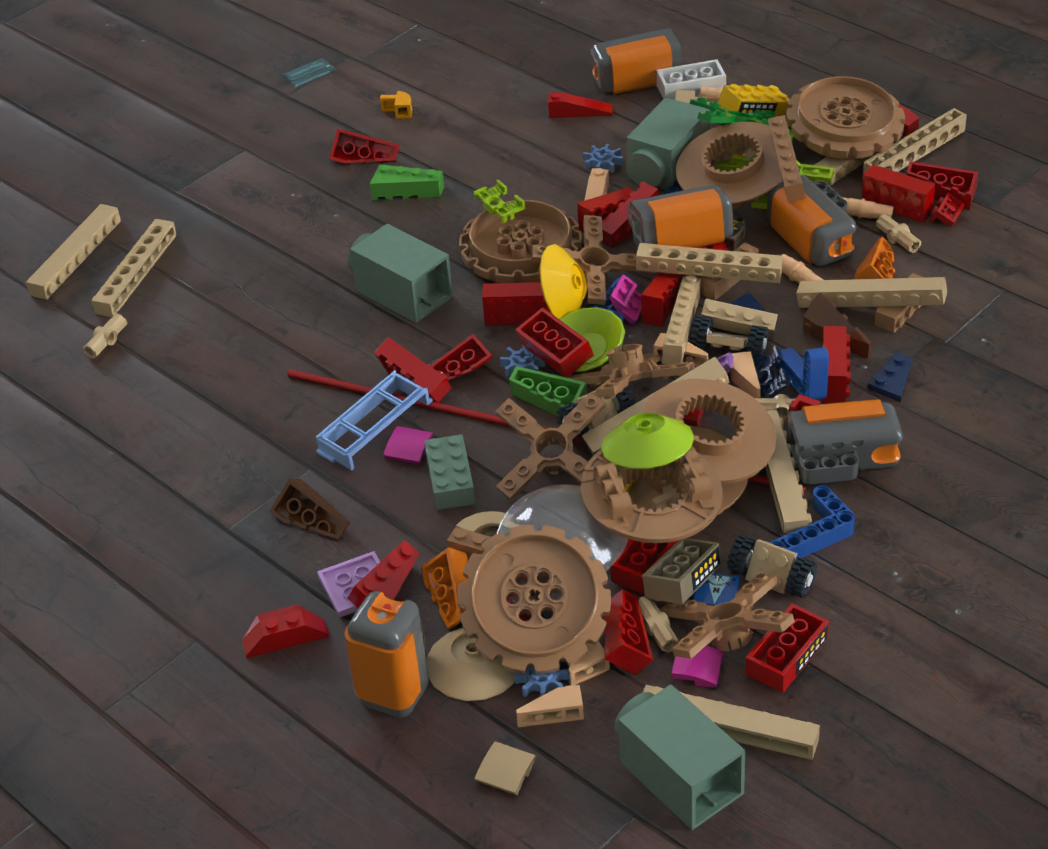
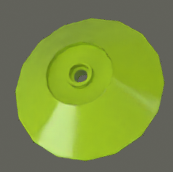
M598 307L582 308L568 313L559 319L587 339L594 354L592 358L575 372H586L602 366L609 360L606 355L607 351L623 344L625 329L622 320L612 311Z
M641 413L628 418L604 437L601 450L604 458L611 463L613 462L616 466L628 469H650L667 465L681 458L691 449L694 435L691 428L680 420L656 413Z

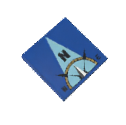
M712 574L695 591L694 600L705 602L709 606L730 602L738 592L740 576Z

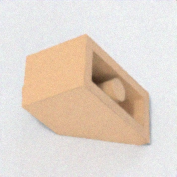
M599 641L596 645L586 644L588 648L587 655L569 667V683L571 686L610 670L609 661L604 659V648Z

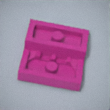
M623 274L609 298L623 318L633 325L640 315L642 299L641 294L635 290L637 284Z
M397 426L387 443L383 456L387 459L421 465L425 454L424 440L432 439L434 434L433 432Z
M706 645L691 659L675 656L672 678L694 680L695 686L717 687L723 652Z

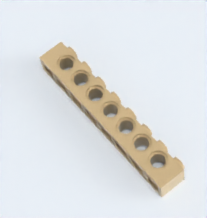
M955 108L951 109L896 142L888 150L866 160L863 165V174L872 165L899 172L907 167L910 161H917L965 131L967 114Z
M160 219L153 221L98 293L92 298L91 301L95 314L113 317L121 309L176 237L174 222Z
M639 243L636 254V270L780 283L783 256Z

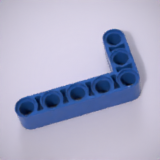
M821 347L805 350L804 360L793 348L781 349L783 362L777 363L775 366L779 371L782 368L788 374L790 384L796 391L803 396L815 400L826 398L829 367L827 349Z
M817 486L813 490V509L822 519L775 539L770 543L797 553L796 559L798 557L803 558L853 535L855 515L827 486Z

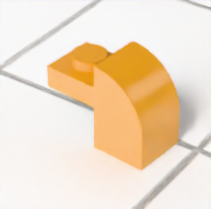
M397 91L396 95L380 96L382 112L395 111L396 118H412V103L408 93Z

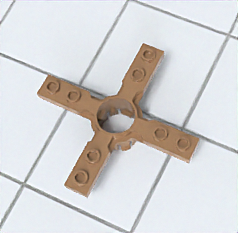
M584 215L585 248L580 251H571L569 248H563L579 264L585 274L588 304L605 305V282L608 272L616 273L620 270L656 273L636 270V254L620 253L612 255L602 248V217ZM533 245L532 262L541 263V256L547 246Z
M628 344L623 345L624 352L622 351V346L608 350L606 355L608 356L609 364L603 366L601 371L571 374L567 378L586 382V384H590V387L601 385L596 389L597 397L604 396V399L616 397L617 393L622 392V389L628 386L630 381L647 377H660L661 380H665L676 375L680 378L695 369L694 362L657 365L656 363L660 361L659 353L642 354V345Z
M590 392L564 418V422L558 428L544 429L537 423L536 419L508 398L495 411L496 415L531 443V455L527 459H523L496 485L497 490L512 501L542 470L549 473L550 469L551 475L559 474L558 468H560L561 472L565 470L581 483L584 468L588 462L580 455L572 452V440L606 407L605 402ZM559 440L560 446L565 449L561 455L555 458H545L540 455L542 450L549 445L548 441L552 445L558 444Z
M756 574L750 582L742 586L735 594L733 600L715 606H709L705 602H697L696 600H686L683 604L679 605L667 602L660 610L665 612L668 617L694 620L701 624L693 628L692 632L685 638H682L672 648L674 656L691 659L712 640L713 648L721 651H730L728 641L732 650L740 649L738 638H740L742 647H744L754 636L750 628L774 632L786 630L794 622L793 614L764 609L752 610L754 603L778 583L776 575Z

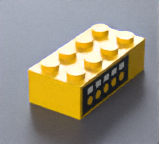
M731 84L723 86L718 102L722 107L732 111L748 113L755 112L756 110H771L775 112V115L786 116L790 99L774 85L766 87L762 85L750 86L745 84L744 86Z

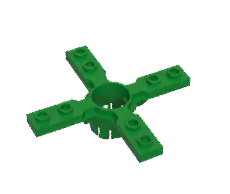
M704 97L690 99V104L710 109L706 110V112H698L697 119L708 123H719L720 126L736 122H755L769 126L768 119L778 116L771 110H756L755 112L748 113L732 111L720 106L719 102H707V98Z

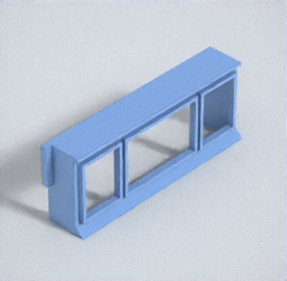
M394 370L316 436L319 448L316 450V453L332 463L336 461L352 471L354 469L352 456L417 400L426 405L433 401L429 397L427 387H420L397 374ZM399 389L409 396L401 401L391 394ZM385 399L396 405L393 410L367 432L354 426ZM349 430L360 438L345 450L334 442Z

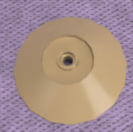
M463 628L444 635L432 646L426 658L428 678L433 687L447 697L462 701L487 700L504 693L515 683V672L502 668L501 659L491 662L475 648V643L478 639L475 637L468 638Z

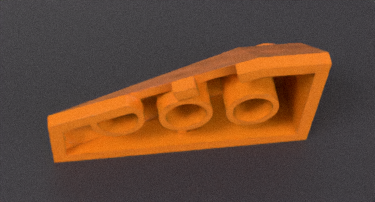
M883 237L878 239L859 265L854 275L855 279H893L895 269L892 268L894 252L893 248Z
M449 547L424 564L421 569L426 589L431 591L433 595L431 598L439 606V613L447 628L452 629L461 622L460 614L465 612V609L458 607L457 593L459 582L467 580L463 576V569L468 559L466 553Z

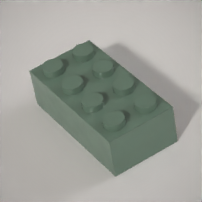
M463 434L424 440L436 510L475 504L474 486Z

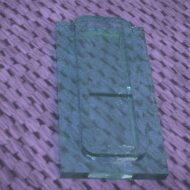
M321 58L286 72L283 76L296 87L333 72L335 68L325 59Z

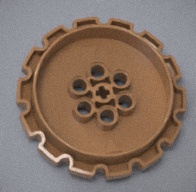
M836 76L810 83L800 88L798 94H793L788 102L786 122L787 126L791 127L792 135L811 150L835 159L855 160L882 153L891 148L893 142L899 141L904 129L905 114L903 109L899 108V102L880 86L860 78Z
M523 200L525 201V209L515 213L514 219H508L505 223H501V218L498 215H492L487 210L478 214L475 219L470 220L463 228L464 234H461L459 238L460 253L464 264L468 268H474L475 274L493 282H540V263L532 262L533 245L550 246L556 244L562 248H569L571 251H579L582 249V233L579 231V225L573 217H566V212L540 201Z
M521 525L510 528L509 536L497 533L481 545L482 554L473 553L463 569V576L467 580L459 582L457 593L458 607L465 609V612L460 614L462 627L468 638L475 637L478 639L475 643V648L491 662L501 659L502 668L524 674L526 669L531 667L535 670V674H547L558 671L560 662H565L568 666H571L587 655L588 648L586 644L596 645L606 628V621L601 618L610 614L611 591L603 588V585L608 583L606 571L599 559H590L592 549L576 536L570 540L566 539V532L562 529L544 525L542 530L535 531L533 525ZM544 576L549 580L546 583H540L537 579ZM523 578L527 583L525 585H518L516 581ZM558 593L561 595V598L553 600L550 595ZM515 597L518 599V602L510 604L507 602V599ZM530 597H538V601H534V599L531 601ZM544 612H549L552 614V617L544 619L541 615ZM522 614H528L531 619L522 621L519 617Z

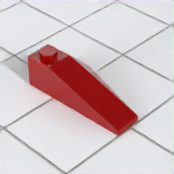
M548 93L549 118L613 116L612 104L568 93Z
M337 128L329 160L343 164L396 161L400 145Z

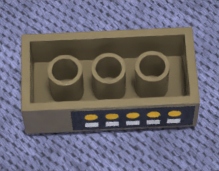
M690 538L679 540L642 575L645 598L654 599L655 601L672 602L676 605L683 604L721 566L719 543Z

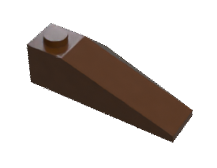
M822 293L817 294L803 316V331L816 340L823 342V326H845L846 334H850V352L866 358L871 357L872 342L858 327L853 328L848 322L846 314L841 315L836 309L837 305Z
M289 478L269 511L284 523L335 539H340L350 524L319 493L301 479Z

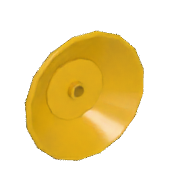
M556 244L547 246L541 256V288L550 313L561 319L566 314L581 309L587 291L586 278L579 264L562 247Z

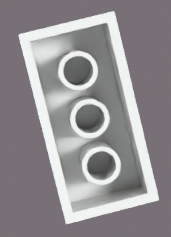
M718 59L656 70L657 87L663 99L667 97L675 100L676 90H695V97H700L702 86L720 89V87L726 85V74Z

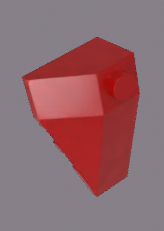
M473 333L430 366L438 373H444L450 380L479 368L493 356Z

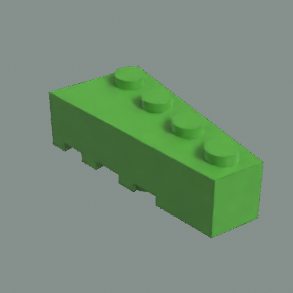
M379 165L370 182L372 200H378V197L393 199V196H403V199H407L414 195H417L418 198L440 197L444 189L443 171L403 166Z
M519 366L515 367L509 378L512 395L555 416L559 408L573 402L575 403V399L587 394L586 382Z

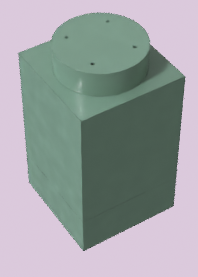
M665 97L627 137L626 169L628 179L633 180L638 185L643 181L663 190L673 186L674 181L677 180L676 166L681 153L696 137L710 130V123L697 119L698 112H706V110L710 109Z
M389 224L384 225L373 234L366 233L361 235L353 243L349 251L348 265L354 273L356 291L415 323L421 321L453 297L449 254Z
M669 685L655 695L651 692L640 693L629 700L621 709L614 725L615 732L619 736L620 763L691 830H694L744 794L745 750L675 687Z

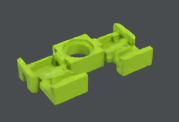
M496 180L497 185L488 190L487 187H483L474 191V199L482 201L483 207L489 213L498 215L501 218V223L507 222L508 219H514L515 213L525 209V201L517 195H514L513 203L509 202L506 205L498 197L502 194H507V186L500 180Z

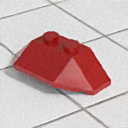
M297 604L258 614L245 634L242 643L246 658L326 638L329 637L323 618Z

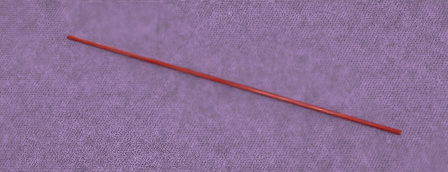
M289 369L287 374L288 377L367 394L373 389ZM397 393L391 394L401 401L408 397ZM417 400L413 404L511 427L499 416L437 402H431L429 405H426ZM583 437L572 440L585 444ZM754 475L748 478V481L770 486L768 478L765 476ZM802 485L803 493L805 494L806 486Z

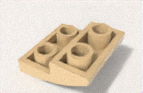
M494 742L484 757L474 779L477 782L518 795L525 776L528 777L536 755Z

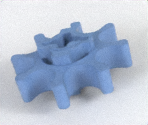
M606 144V147L601 149L592 145V153L583 152L586 170L595 167L609 169L613 173L615 172V165H623L621 148L610 150L609 144Z
M523 345L519 351H514L508 347L507 357H500V366L505 367V376L507 377L513 373L516 366L539 371L540 366H547L543 360L531 351H528Z
M529 667L524 674L515 672L514 678L516 684L526 683L522 686L524 697H527L532 691L540 692L541 697L546 694V691L563 687V684L558 681L569 680V670L563 669L547 674H535V670Z

